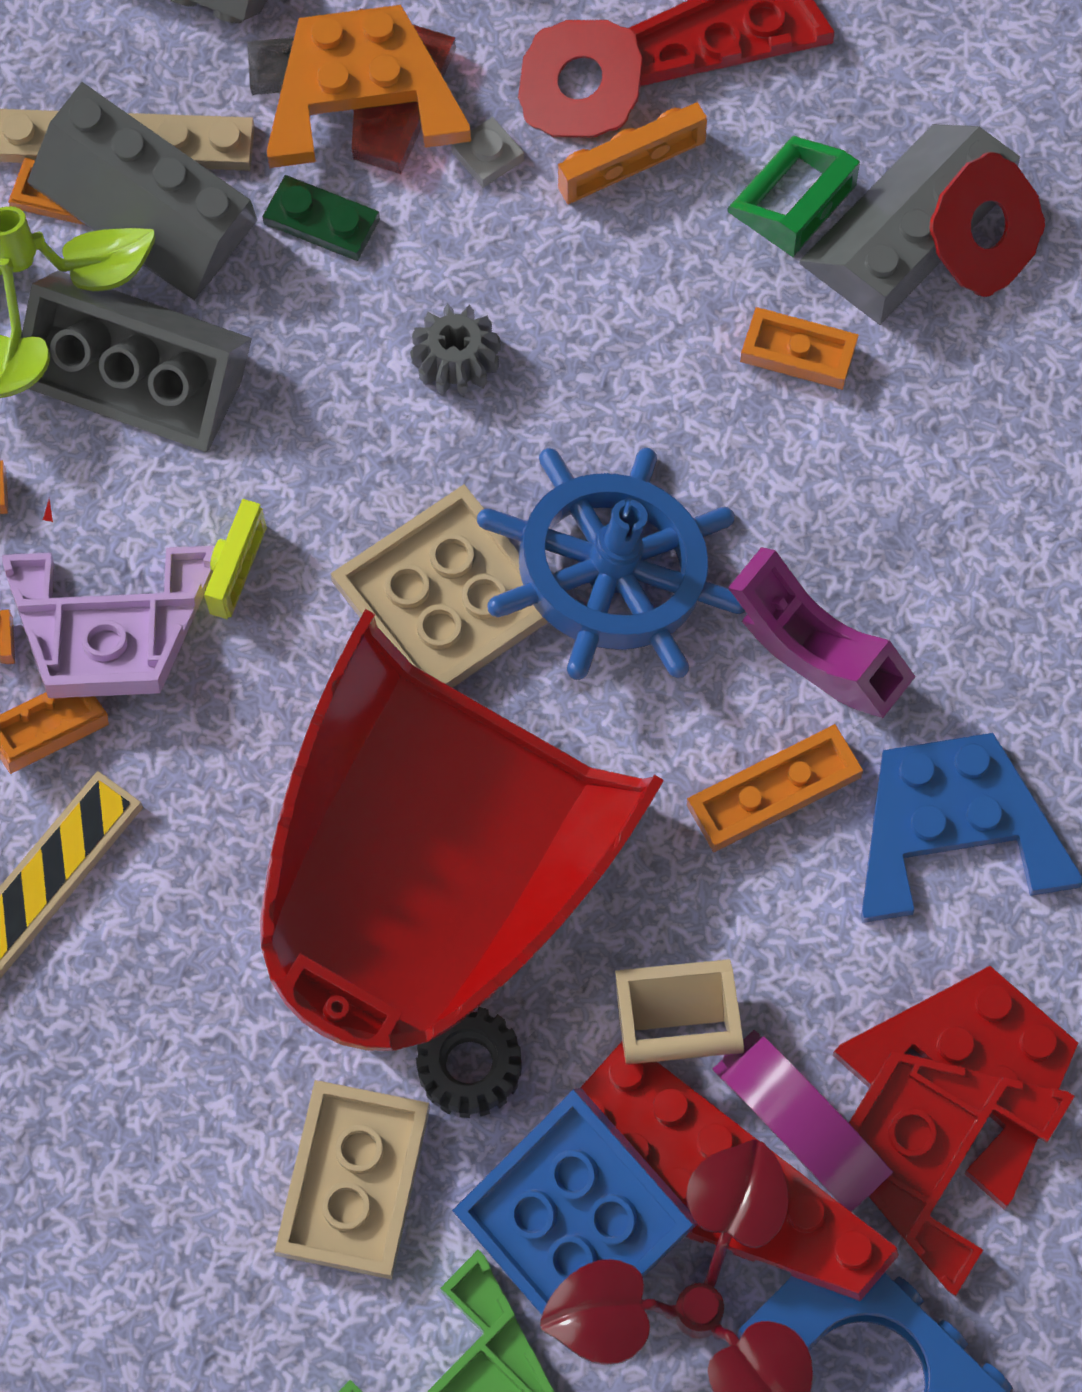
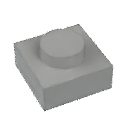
M491 117L470 131L471 142L451 144L454 156L482 188L524 161L522 149L494 117Z

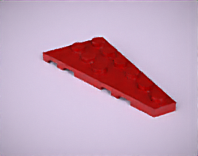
M622 1041L580 1087L687 1208V1187L692 1174L701 1162L722 1150L750 1140H758L658 1062L626 1065ZM773 1152L782 1167L788 1191V1209L782 1228L775 1238L760 1248L746 1247L732 1237L728 1250H731L735 1256L752 1262L758 1260L791 1272L793 1277L861 1301L899 1256L897 1247ZM697 1225L685 1237L700 1243L706 1241L717 1245L721 1233L708 1232Z

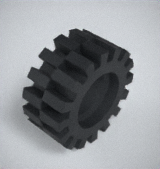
M478 1007L477 1012L470 1013L449 1031L426 1043L417 1045L418 1057H416V1066L421 1086L426 1091V1096L432 1103L436 1102L439 1104L441 1110L448 1114L454 1111L459 1113L461 1118H470V1114L480 1113V1117L489 1115L490 1109L496 1106L500 1109L507 1103V1097L511 1093L514 1095L518 1087V1079L522 1072V1059L517 1035L513 1028H507L504 1018L499 1014L495 1018L490 1016L489 1010L486 1008ZM465 1042H474L484 1046L492 1057V1066L489 1073L483 1079L474 1083H463L451 1076L446 1067L450 1052L456 1046Z

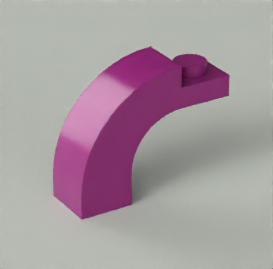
M761 547L728 587L746 611L747 615L742 622L754 637L774 657L846 706L884 718L916 677L890 640L868 635L850 628L820 607L801 586L776 550Z
M753 1029L743 1039L744 1053L724 1055L723 1059L712 1070L777 1136L816 1180L840 1204L852 1212L893 1171L820 1092L764 1036L762 1037Z

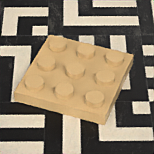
M465 484L330 573L332 583L359 618H361L365 609L376 614L375 620L378 628L412 665L452 688L548 623L533 605L500 618L493 617L488 612L487 604L491 598L523 585L519 571V552L507 537L479 527L477 515L484 508Z

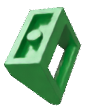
M791 136L729 205L727 211L781 250L794 257L857 186L860 161L842 149ZM799 159L822 174L786 215L757 206Z

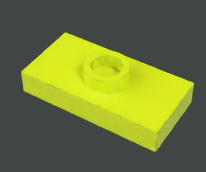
M242 499L226 540L219 539L214 547L210 561V569L213 570V573L204 593L211 615L227 620L228 617L231 618L267 528L263 509L259 503Z

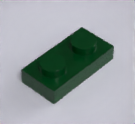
M285 175L262 218L264 225L358 261L380 221V214L377 210Z

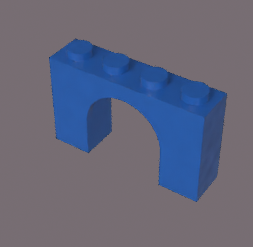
M886 1273L879 1278L861 1301L791 1276L742 1325L737 1333L740 1339L750 1325L761 1321H773L793 1329L803 1339L810 1351L826 1334L838 1327L852 1323H873L894 1331L912 1347L922 1367L924 1392H1011L1013 1390L1010 1382L994 1366L985 1363L981 1367L964 1350L968 1343L955 1327L944 1319L937 1324L920 1307L924 1300L910 1283L900 1276L893 1281Z

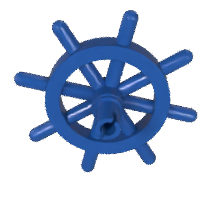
M545 448L539 455V462L555 488L549 491L537 503L528 521L488 508L481 510L477 515V523L482 529L521 542L519 549V571L523 585L491 598L487 604L488 612L493 617L500 618L533 605L541 616L554 628L575 640L567 665V673L574 680H581L587 676L597 647L626 650L652 645L672 677L683 678L689 672V663L671 634L679 629L690 617L697 602L734 614L746 612L728 588L706 581L708 554L703 537L730 527L735 521L734 512L728 507H720L693 518L673 496L650 483L657 463V454L651 448H643L638 451L630 476L600 473L577 478L573 477L564 460L555 449ZM593 508H612L609 524L604 526ZM572 515L587 541L552 530V528L562 519ZM647 521L659 530V532L643 538L640 536ZM674 549L679 561L680 572L645 560ZM545 550L579 561L580 563L552 573L547 562ZM639 582L674 593V595L659 607L654 608ZM590 583L593 588L587 606L581 604L567 593V591ZM614 593H620L633 615L608 614Z

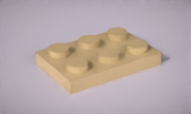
M315 1080L274 1250L276 1256L392 1280L430 1112V1104L428 1102Z

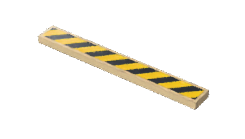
M99 771L92 776L0 886V979L143 809L142 803Z

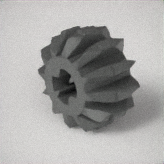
M447 303L443 310V317L440 318L427 311L424 317L425 327L414 328L412 342L415 346L410 351L411 363L414 367L419 368V379L424 385L436 381V388L441 396L450 388V384H457V391L464 397L468 392V381L471 380L473 384L484 389L485 384H487V373H496L499 367V357L496 354L501 350L500 337L497 333L492 332V322L488 315L475 319V312L470 304L461 314H454V309Z

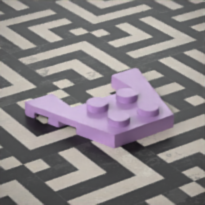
M215 546L166 548L163 593L53 598L54 561L52 553L2 555L5 575L48 698L161 693L212 576L213 570L210 569V561Z

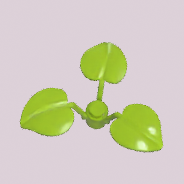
M12 206L0 208V276L3 275L11 324L10 338L0 335V398L14 396L32 387L44 375L50 361L47 344L42 338H21L22 328L13 272H21L29 268L34 261L36 251L39 249L59 271H70L71 281L77 288L89 291L114 289L130 281L139 272L155 242L154 229L123 228L87 232L74 237L64 245L62 249L63 259L45 242L42 232L31 233L25 213L20 208Z

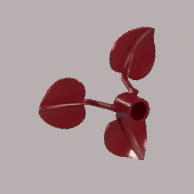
M754 1139L711 1155L695 1169L687 1187L686 1201L690 1214L700 1228L708 1232L721 1233L704 1283H696L686 1287L680 1293L676 1305H669L651 1298L642 1299L644 1282L640 1271L635 1266L626 1262L607 1259L589 1263L568 1276L553 1292L541 1316V1330L561 1342L579 1357L596 1364L615 1365L632 1359L644 1347L650 1334V1321L645 1311H654L665 1315L667 1319H676L680 1330L689 1337L703 1339L713 1335L715 1339H723L730 1345L718 1351L709 1361L707 1371L713 1392H811L813 1379L812 1359L803 1339L793 1329L773 1321H761L750 1325L739 1339L733 1331L721 1325L724 1315V1301L721 1294L715 1289L732 1237L746 1247L760 1248L775 1238L782 1228L788 1209V1191L782 1167L776 1156L765 1143Z

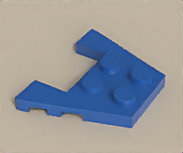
M994 733L883 750L861 910L862 923L913 915L915 909L903 858L1017 841L1030 896L1081 887L1082 877Z

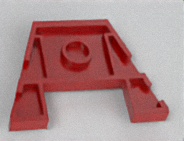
M988 966L840 1044L834 1050L832 1056L868 1088L872 1085L891 1051L906 1054L910 1049H914L925 1059L956 1065L994 1076L1021 1080L1025 1083L1046 1088L1059 1089L1078 1042L994 968ZM992 1112L989 1117L1000 1125L1003 1130L967 1168L964 1174L1005 1210L1014 1198L1038 1138L998 1113Z
M891 1051L849 1121L853 1129L893 1171L868 1197L945 1289L956 1296L983 1249L930 1216L992 1112L998 1113L1045 1143H1048L1075 1096L1068 1091L1046 1088L1025 1083L1021 1080L994 1076L956 1065Z

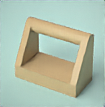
M730 959L615 970L619 1024L626 1065L744 1053L737 994ZM725 1022L726 1031L643 1040H636L635 1037L636 1030Z

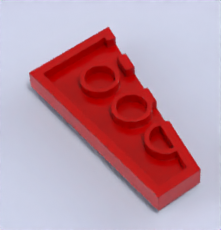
M687 0L629 27L637 37L638 48L643 57L640 86L833 44L835 35L834 30L814 0Z

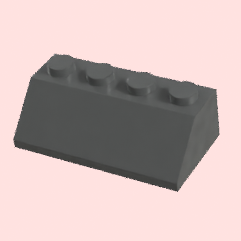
M83 82L79 84L50 121L27 181L31 187L94 231L123 228L154 229L155 242L143 266L192 300H195L211 282L258 221L252 202L248 197Z
M933 124L799 260V264L877 324L881 325L941 262L936 254L934 240L930 233V219L935 212L939 195L967 162L979 158L984 153H999L1003 158L1019 165L1020 156L980 126ZM984 202L975 210L971 221V230L996 205L995 202Z
M59 270L32 283L21 338H42L46 342L50 353V361L46 372L37 383L28 389L204 452L210 449L242 382L252 340L248 336L113 289L89 291L77 288L73 285L70 274Z

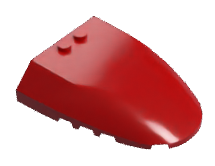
M365 609L327 682L292 769L278 817L268 863L260 916L261 949L270 981L285 1005L302 1023L321 1036L343 1046L369 1051H395L426 1043L452 1029L496 993L531 960L566 922L606 872L643 817L664 780L655 774L653 777L642 779L591 768L412 665L378 628L375 620L376 614Z

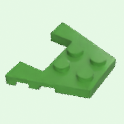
M477 1250L440 1287V1290L483 1335L427 1392H554L533 1349L520 1328L510 1304L498 1285L488 1261ZM349 1380L338 1392L362 1391Z

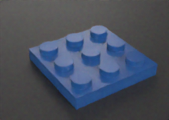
M582 1088L573 1089L452 1210L541 1315L553 1292L568 1276L579 1268L598 1260L613 1259L635 1266L640 1271L642 1277H644L697 1226L689 1209Z

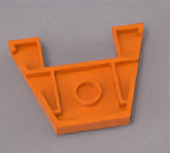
M402 5L301 17L298 19L267 147L269 168L316 162L310 121L311 115L414 101L418 102L425 148L471 142L470 125Z

